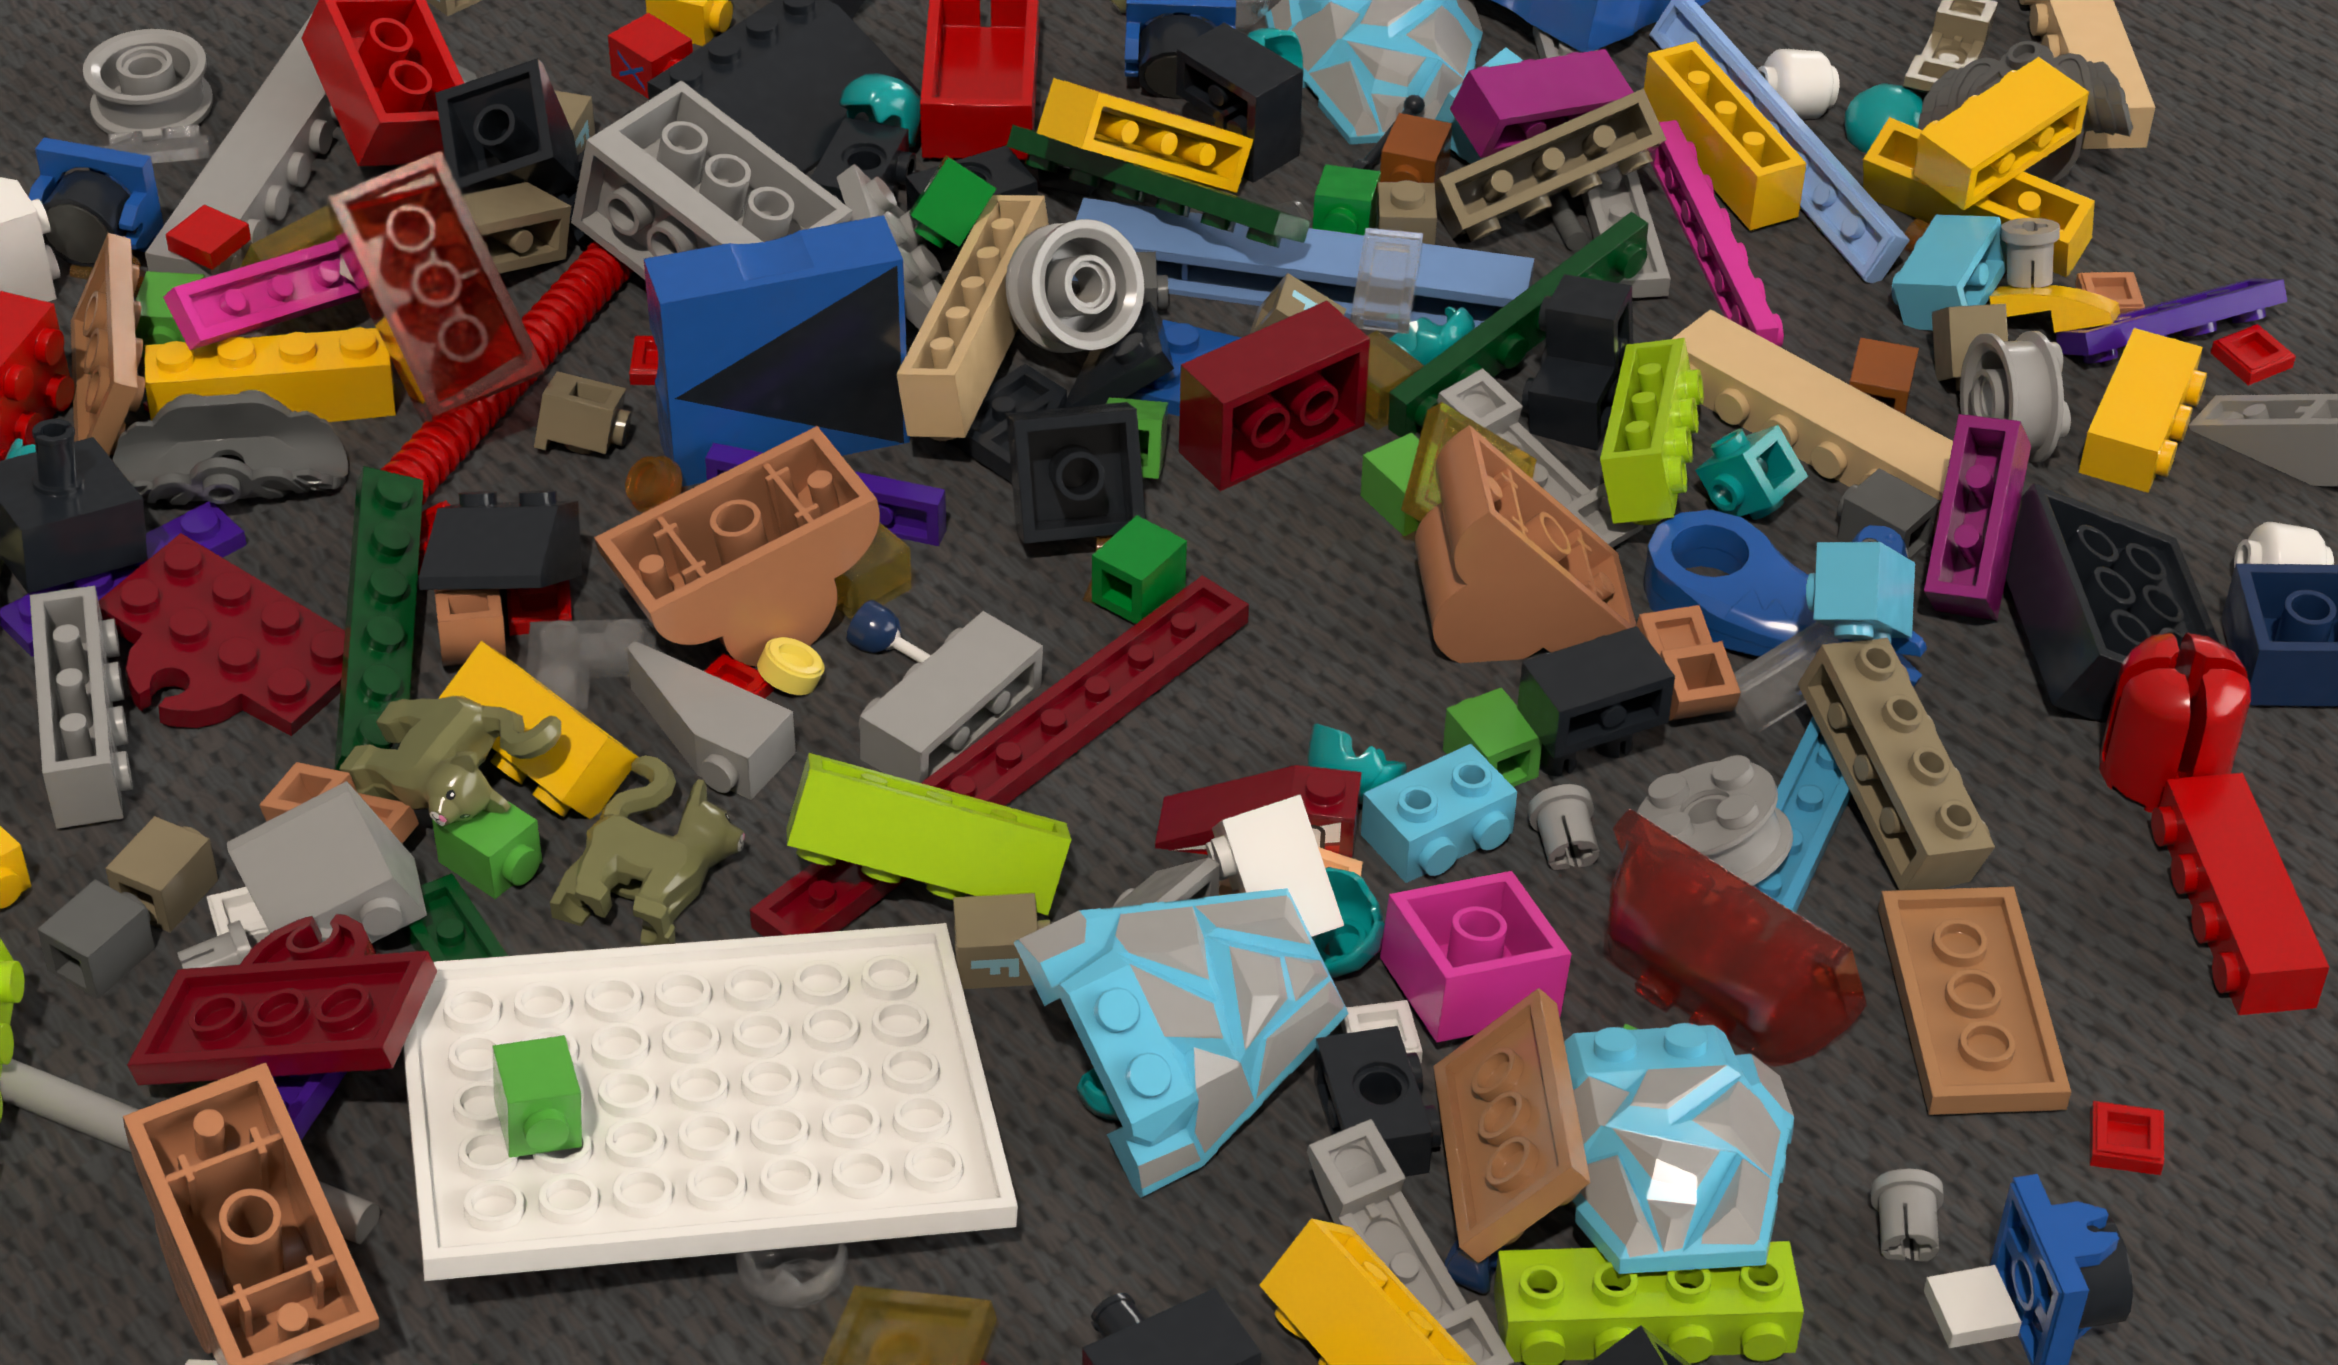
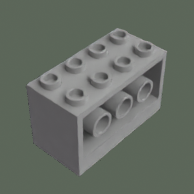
M679 81L586 140L571 223L645 280V258L728 243L751 244L766 242L793 234L799 230L849 222L853 210L810 179L795 165L785 160L756 138L750 131L727 116L708 99L702 97L683 81Z

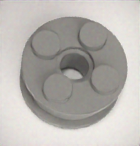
M165 29L130 31L114 36L99 44L89 53L83 64L85 83L94 93L90 101V111L95 124L112 136L133 141L172 139L197 126L207 117L213 105L211 86L203 77L207 68L204 49L193 38L180 32Z
M1080 219L1040 227L1028 234L1019 243L1007 266L1006 298L1016 325L1035 345L1055 353L1098 350L1117 343L1134 326L1143 304L1144 276L1134 248L1118 230L1101 221ZM1074 275L1078 279L1080 292L1077 296H1075L1072 289Z
M2038 331L2024 332L2016 341H2002L2000 337L1993 333H1983L1976 336L1969 345L1962 366L1960 380L1961 414L2021 421L2031 443L2028 461L2032 463L2043 462L2048 459L2053 453L2059 437H2065L2070 430L2071 415L2069 407L2064 401L2062 380L2063 353L2060 345L2057 342H2050L2044 334Z
M1741 755L1730 756L1721 761L1700 764L1679 773L1666 774L1657 778L1650 784L1648 788L1649 795L1640 805L1635 818V830L1641 844L1653 853L1651 870L1656 883L1665 892L1683 899L1707 900L1725 897L1759 883L1782 864L1790 852L1793 843V830L1790 821L1780 809L1776 808L1778 790L1773 777L1763 767L1751 763L1747 757Z

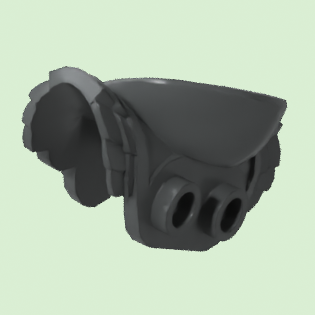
M2022 41L2013 45L2002 56L2000 61L1993 58H1981L1970 62L1964 68L1961 67L1958 70L1951 69L1932 85L1929 93L1925 96L1918 128L1923 130L1932 121H1940L1960 108L1969 97L1980 95L1999 83L2008 72L2019 70L2037 57H2040L2088 90L2089 95L2081 134L2024 172L2054 184L2068 175L2079 158L2085 131H2094L2095 134L2107 133L2110 135L2116 133L2130 137L2133 125L2128 104L2126 103L2125 92L2120 87L2118 78L2111 72L2105 62H2087L2080 54L2073 53L2059 55L2054 58L2053 53L2047 46L2034 41Z
M246 390L238 394L180 395L164 405L152 421L135 422L129 426L127 431L120 435L113 455V462L146 503H156L157 500L165 499L172 505H185L189 501H209L216 504H228L237 499L255 497L267 499L282 498L291 491L302 494L308 493L310 490L327 491V489L343 487L348 475L346 451L341 439L327 420L320 419L317 415L308 411H291L279 401L258 390ZM235 455L241 458L244 461V463H242L239 460H234L220 456Z

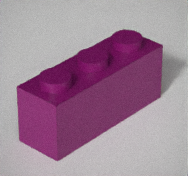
M1606 49L1582 53L1572 52L1563 56L1537 60L1527 59L1518 63L1499 66H1482L1469 70L1450 110L1480 158H1483L1634 92Z
M1958 415L1924 593L1935 611L1998 621L2031 449V443L2021 421Z

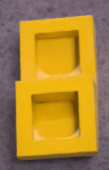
M2031 284V288L2002 286L1998 287L1989 296L1990 305L2006 304L2007 317L2051 310L2054 333L2113 324L2120 315L2119 302L2096 293L2065 286L2048 285L2040 288H2034L2033 284Z

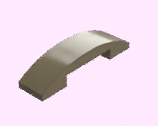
M1942 0L1936 12L1934 27L1922 54L1915 55L1905 75L1903 87L1913 91L1929 93L1932 85L1951 69L1958 70L1961 67L1964 68L1970 62L1980 59L1993 25L1998 2L1991 0Z

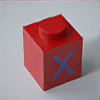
M650 13L608 35L611 76L648 98L647 82L693 53L691 38Z

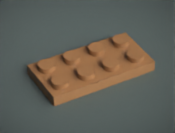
M108 233L71 319L72 379L75 386L73 396L74 442L94 437L105 452L113 456L118 445V439L125 432L124 419L127 412H136L140 407L145 389V378L137 375V368L143 351V340L135 335L141 315V302L134 300V293L139 279V265L132 264L131 239Z
M1988 887L1882 891L1878 911L1928 1114L2067 1110L2071 1089L2015 888Z
M1540 988L1536 989L1433 1066L1459 1247L1478 1263L1502 1246L1515 1242L1527 1228L1556 1207L1571 1202L1584 1187L1591 1183L1558 1006Z

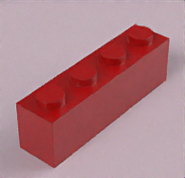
M2233 773L2167 779L2160 807H2155L2152 812V833L2158 846H2167L2172 857L2171 876L2176 892L2178 894H2187L2193 907L2191 915L2192 929L2196 940L2199 943H2208L2212 952V973L2217 990L2220 993H2229L2238 1015L2317 1008L2329 971V965L2244 774Z

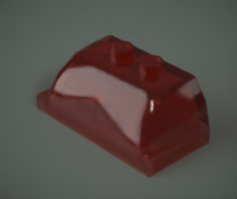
M441 151L328 197L331 225L341 255L412 404L425 421H435L543 374L545 368Z
M1629 808L1613 827L1622 857L1610 888L1607 933L1608 950L1614 964L1637 979L1635 982L1636 989L1651 1003L1664 1010H1667L1674 1003L1692 1015L1689 1018L1690 1024L1698 1026L1715 1025L1725 1033L1728 1040L1754 1055L1763 1063L1773 1067L1791 1064L1816 1054L1847 1030L1865 1009L1867 1003L1852 948Z

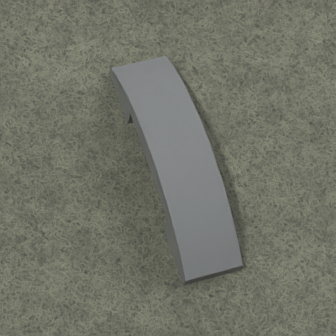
M1483 368L1439 393L1437 402L1455 434L1468 425L1473 427L1609 546L1613 548L1643 529L1644 525H1636L1632 522L1613 524L1605 483L1590 491L1518 422L1523 406Z
M1372 1119L1310 1144L1307 1154L1333 1222L1352 1227L1477 1365H1513L1514 1360L1478 1300L1469 1304L1466 1303L1401 1190L1406 1177Z

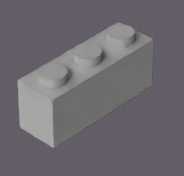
M982 611L964 628L955 629L947 637L943 646L923 663L918 662L907 671L903 680L882 698L873 699L865 707L859 719L860 759L885 774L918 783L923 782L988 734L1041 687L1043 645Z

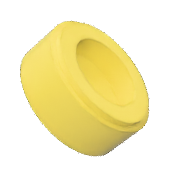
M787 637L769 640L757 662L760 675L769 684L793 695H808L812 693L825 668L821 657L813 648L801 641Z

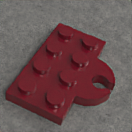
M182 533L98 600L102 619H115L118 635L134 644L129 651L126 674L130 694L138 709L142 711L149 707L152 703L153 695L161 688L176 686L185 690L179 695L165 697L159 704V718L162 724L172 727L200 728L224 722L243 710L249 715L293 736L340 694L345 630Z
M336 914L330 922L333 929L332 933L322 943V934L313 916L301 918L274 930L253 946L240 965L178 969L127 1066L137 1085L183 1084L187 1082L220 1080L265 1062L272 1077L393 1069L438 971L428 950L376 954L363 924L347 915Z

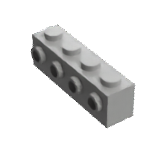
M95 585L30 595L42 773L56 829L122 819L121 791L133 790V783L127 751L117 752V746L127 745L129 741L123 706L113 707V701L124 700V688L119 662L109 663V658L120 656L115 619H102Z

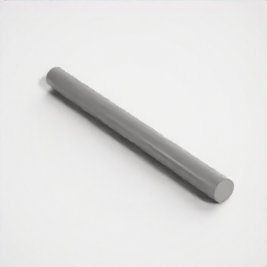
M11 1059L8 1065L2 1066L0 1091L4 1102L131 1152L124 1128L123 1116L140 1109L14 1059ZM319 1181L343 1238L361 1245L379 1220V1206L376 1203Z

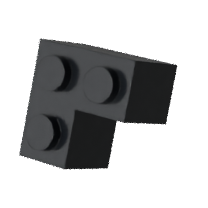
M1225 22L1177 49L1176 95L1215 118V126L1254 139L1242 177L1254 183L1299 156L1303 69Z
M1564 274L1553 295L1545 296L1541 304L1539 329L1546 331L1547 345L1542 354L1539 372L1535 378H1528L1525 383L1521 402L1523 406L1522 411L1529 413L1530 434L1578 447L1598 450L1606 435L1626 344H1633L1632 285Z

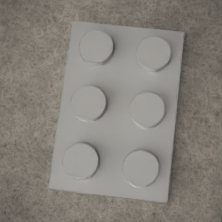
M854 164L837 176L844 203L853 210L850 221L885 216L903 258L905 317L920 330L942 287L937 277L942 272L941 266L933 253L928 249L927 239L913 231L919 221L910 216V210L905 213L897 206L893 193L879 177L871 180Z

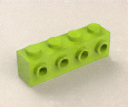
M1685 338L1626 344L1600 457L1613 524L1632 522L1636 525H1651L1664 518H1674L1678 494L1687 492L1685 463H1692L1693 461L1691 434L1698 433L1697 405H1703L1704 387L1700 369L1691 370Z
M808 753L786 828L787 846L797 848L796 854L807 861L831 866L835 865L836 859L862 865L861 871L865 875L880 881L899 883L902 876L927 883L926 889L931 893L953 900V897H965L966 894L989 896L1035 893L1036 912L1044 915L1049 914L1071 843L1070 833L1065 822Z
M1790 1241L1770 1242L1766 1265L1618 1274L1612 1263L1608 1262L1597 1247L1498 1251L1494 1298L1499 1335L1514 1362H1524L1526 1365H1558L1565 1360H1594L1640 1325L1688 1363L1703 1361L1711 1355L1744 1354L1749 1359L1755 1361H1768L1781 1356L1783 1353H1796L1804 1309Z

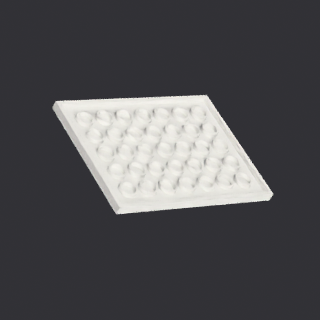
M946 923L434 962L438 972L403 1045L424 1281L1016 1227L1018 1205ZM565 1035L581 1090L582 1147L509 1158L494 1102L492 1045Z

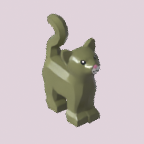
M451 696L440 699H401L390 702L376 721L386 742L400 743L398 750L382 749L371 744L355 746L339 769L340 771L350 773L357 793L400 801L414 810L429 808L430 817L437 824L446 826L450 823L471 820L482 810L494 813H504L509 810L511 805L491 788L478 768L485 761L497 737L500 736V748L511 756L519 759H532L545 754L556 745L561 736L562 724L556 716L550 715L531 730L524 732L522 715L502 707L484 706L464 696Z
M645 755L636 758L631 764V769L636 774L649 780L650 783L646 787L630 789L616 794L601 812L600 819L587 830L585 851L565 872L550 901L552 918L582 926L591 916V912L585 906L586 904L592 908L595 915L606 917L612 907L610 892L624 898L634 900L633 914L643 919L642 945L675 944V926L672 924L673 921L699 895L709 868L729 856L742 851L745 833L732 824L726 810L707 801V785L704 780L700 779L692 787L682 813L678 834L675 836L655 832L629 820L628 816L654 811L672 795L676 784L673 771L669 766L656 757Z

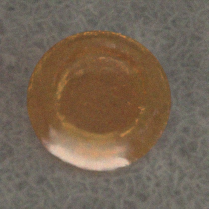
M646 456L638 460L630 469L625 482L626 494L632 500L634 507L644 513L680 495L682 486L681 468L675 461L665 456Z

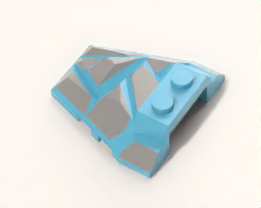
M1281 0L1265 14L1267 28L1294 31L1298 36L1303 52V88L1309 87L1319 98L1318 107L1349 144L1377 143L1396 120L1398 113L1404 110V101L1410 95H1419L1425 102L1424 111L1418 117L1435 120L1448 93L1463 82L1469 70L1475 69L1477 51L1480 49L1483 39V30L1474 1Z
M1288 888L1170 902L1144 903L1141 905L1105 909L1079 910L1014 942L1044 1006L1061 999L1122 1124V1127L1108 1133L1107 1136L1132 1188L1140 1198L1203 1167L1231 1135L1253 1115L1272 1092L1315 1050L1316 1038L1328 1036L1349 1014Z
M1679 1023L1668 1028L1633 1030L1609 1027L1598 1032L1574 1033L1564 1041L1591 1182L1572 1200L1576 1205L1575 1222L1608 1262L1612 1263L1618 1274L1766 1265L1777 1213L1779 1183H1783L1786 1167L1787 1144H1791L1794 1128V1114L1780 1075L1752 1054L1735 1055L1725 1033L1715 1025L1698 1026L1690 1023Z

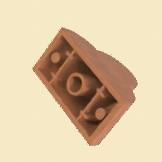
M1468 425L1454 435L1442 448L1435 466V476L1441 503L1426 514L1419 524L1415 535L1418 565L1432 632L1438 648L1447 657L1458 663L1520 660L1531 656L1542 648L1552 653L1603 635L1635 627L1636 621L1618 552L1473 427Z
M816 426L594 537L602 557L662 637L673 643L683 645L701 644L718 638L735 660L757 667V662L769 640L787 637L811 646L825 631L834 615L837 604V589L834 579L854 566L869 549L878 530L880 512L877 498L819 427Z
M266 1062L123 1116L131 1154L154 1214L159 1242L176 1292L201 1347L206 1354L213 1353L218 1365H291L379 1328L377 1312Z

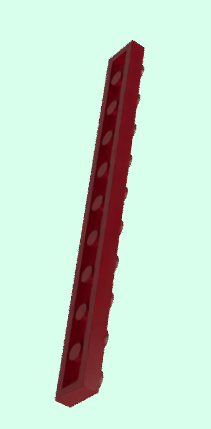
M1200 576L921 783L995 804L1007 805L1247 624L1249 604L1205 576ZM836 859L835 865L831 866L811 863L750 908L751 928L763 937L839 931L908 878L902 876L899 883L880 881L865 875L861 871L862 865Z

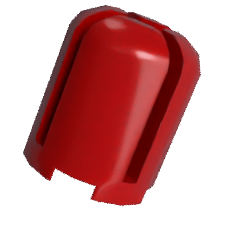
M2172 633L2150 636L2130 651L2120 667L2100 749L2099 770L2111 790L2112 786H2114L2127 798L2145 805L2144 810L2152 813L2155 807H2160L2167 779L2231 774L2251 702V686L2247 671L2234 651L2208 636L2185 633L2180 651L2177 639Z

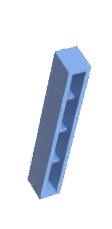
M1083 198L1076 220H1097L1112 226L1129 241L1135 252H1156L1157 275H1168V294L1260 306L1285 275L1289 273L1346 309L1344 316L1347 318L1408 326L1417 319L1426 317L1437 325H1444L1447 322L1445 309L1450 306L1456 311L1460 307H1464L1473 317L1475 327H1477L1531 287L1533 279L1534 258L1313 228L1308 229L1304 243L1282 238L1280 246L1277 248L1246 238L1249 227L1236 223L1232 233L1200 223L1202 217L1200 213L1190 212L1188 217H1184L1155 207ZM1075 275L1073 276L1072 281H1078Z

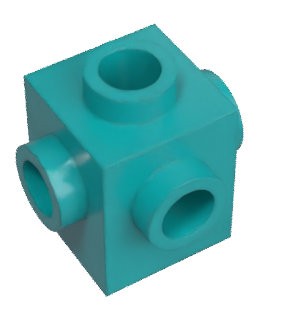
M1779 425L1749 435H1745L1743 429H1738L1723 436L1710 447L1714 455L1695 470L1719 512L1738 517L1750 514L1753 520L1763 518L1784 504L1783 497L1808 477Z

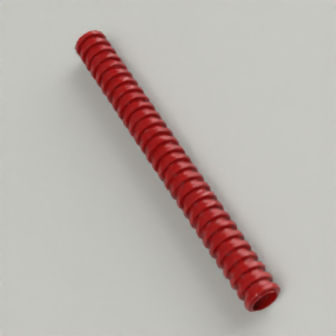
M596 241L591 242L587 250L579 255L578 259L560 276L559 280L551 285L550 290L545 292L541 299L531 307V310L524 314L521 321L512 327L511 332L507 333L502 338V341L492 349V352L484 357L482 363L473 369L472 374L467 376L462 384L453 391L452 395L444 400L442 406L433 412L432 416L422 424V427L412 435L409 441L403 444L401 450L395 453L390 462L385 464L381 470L424 480L422 505H424L428 496L434 494L438 486L448 478L450 473L455 471L458 464L465 460L469 452L475 449L479 441L485 438L489 430L498 423L499 419L506 415L509 408L516 404L518 398L526 393L528 387L536 382L538 376L546 371L548 365L556 360L557 355L566 349L567 344L575 339L576 334L585 328V325L594 318L595 314L613 297V294L622 287L623 283L631 277L634 271Z

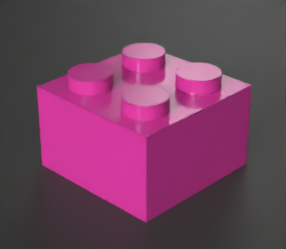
M1512 871L1389 894L1380 958L1436 1043L1476 1035L1538 988L1557 1003L1559 1017L1561 1016L1572 954Z

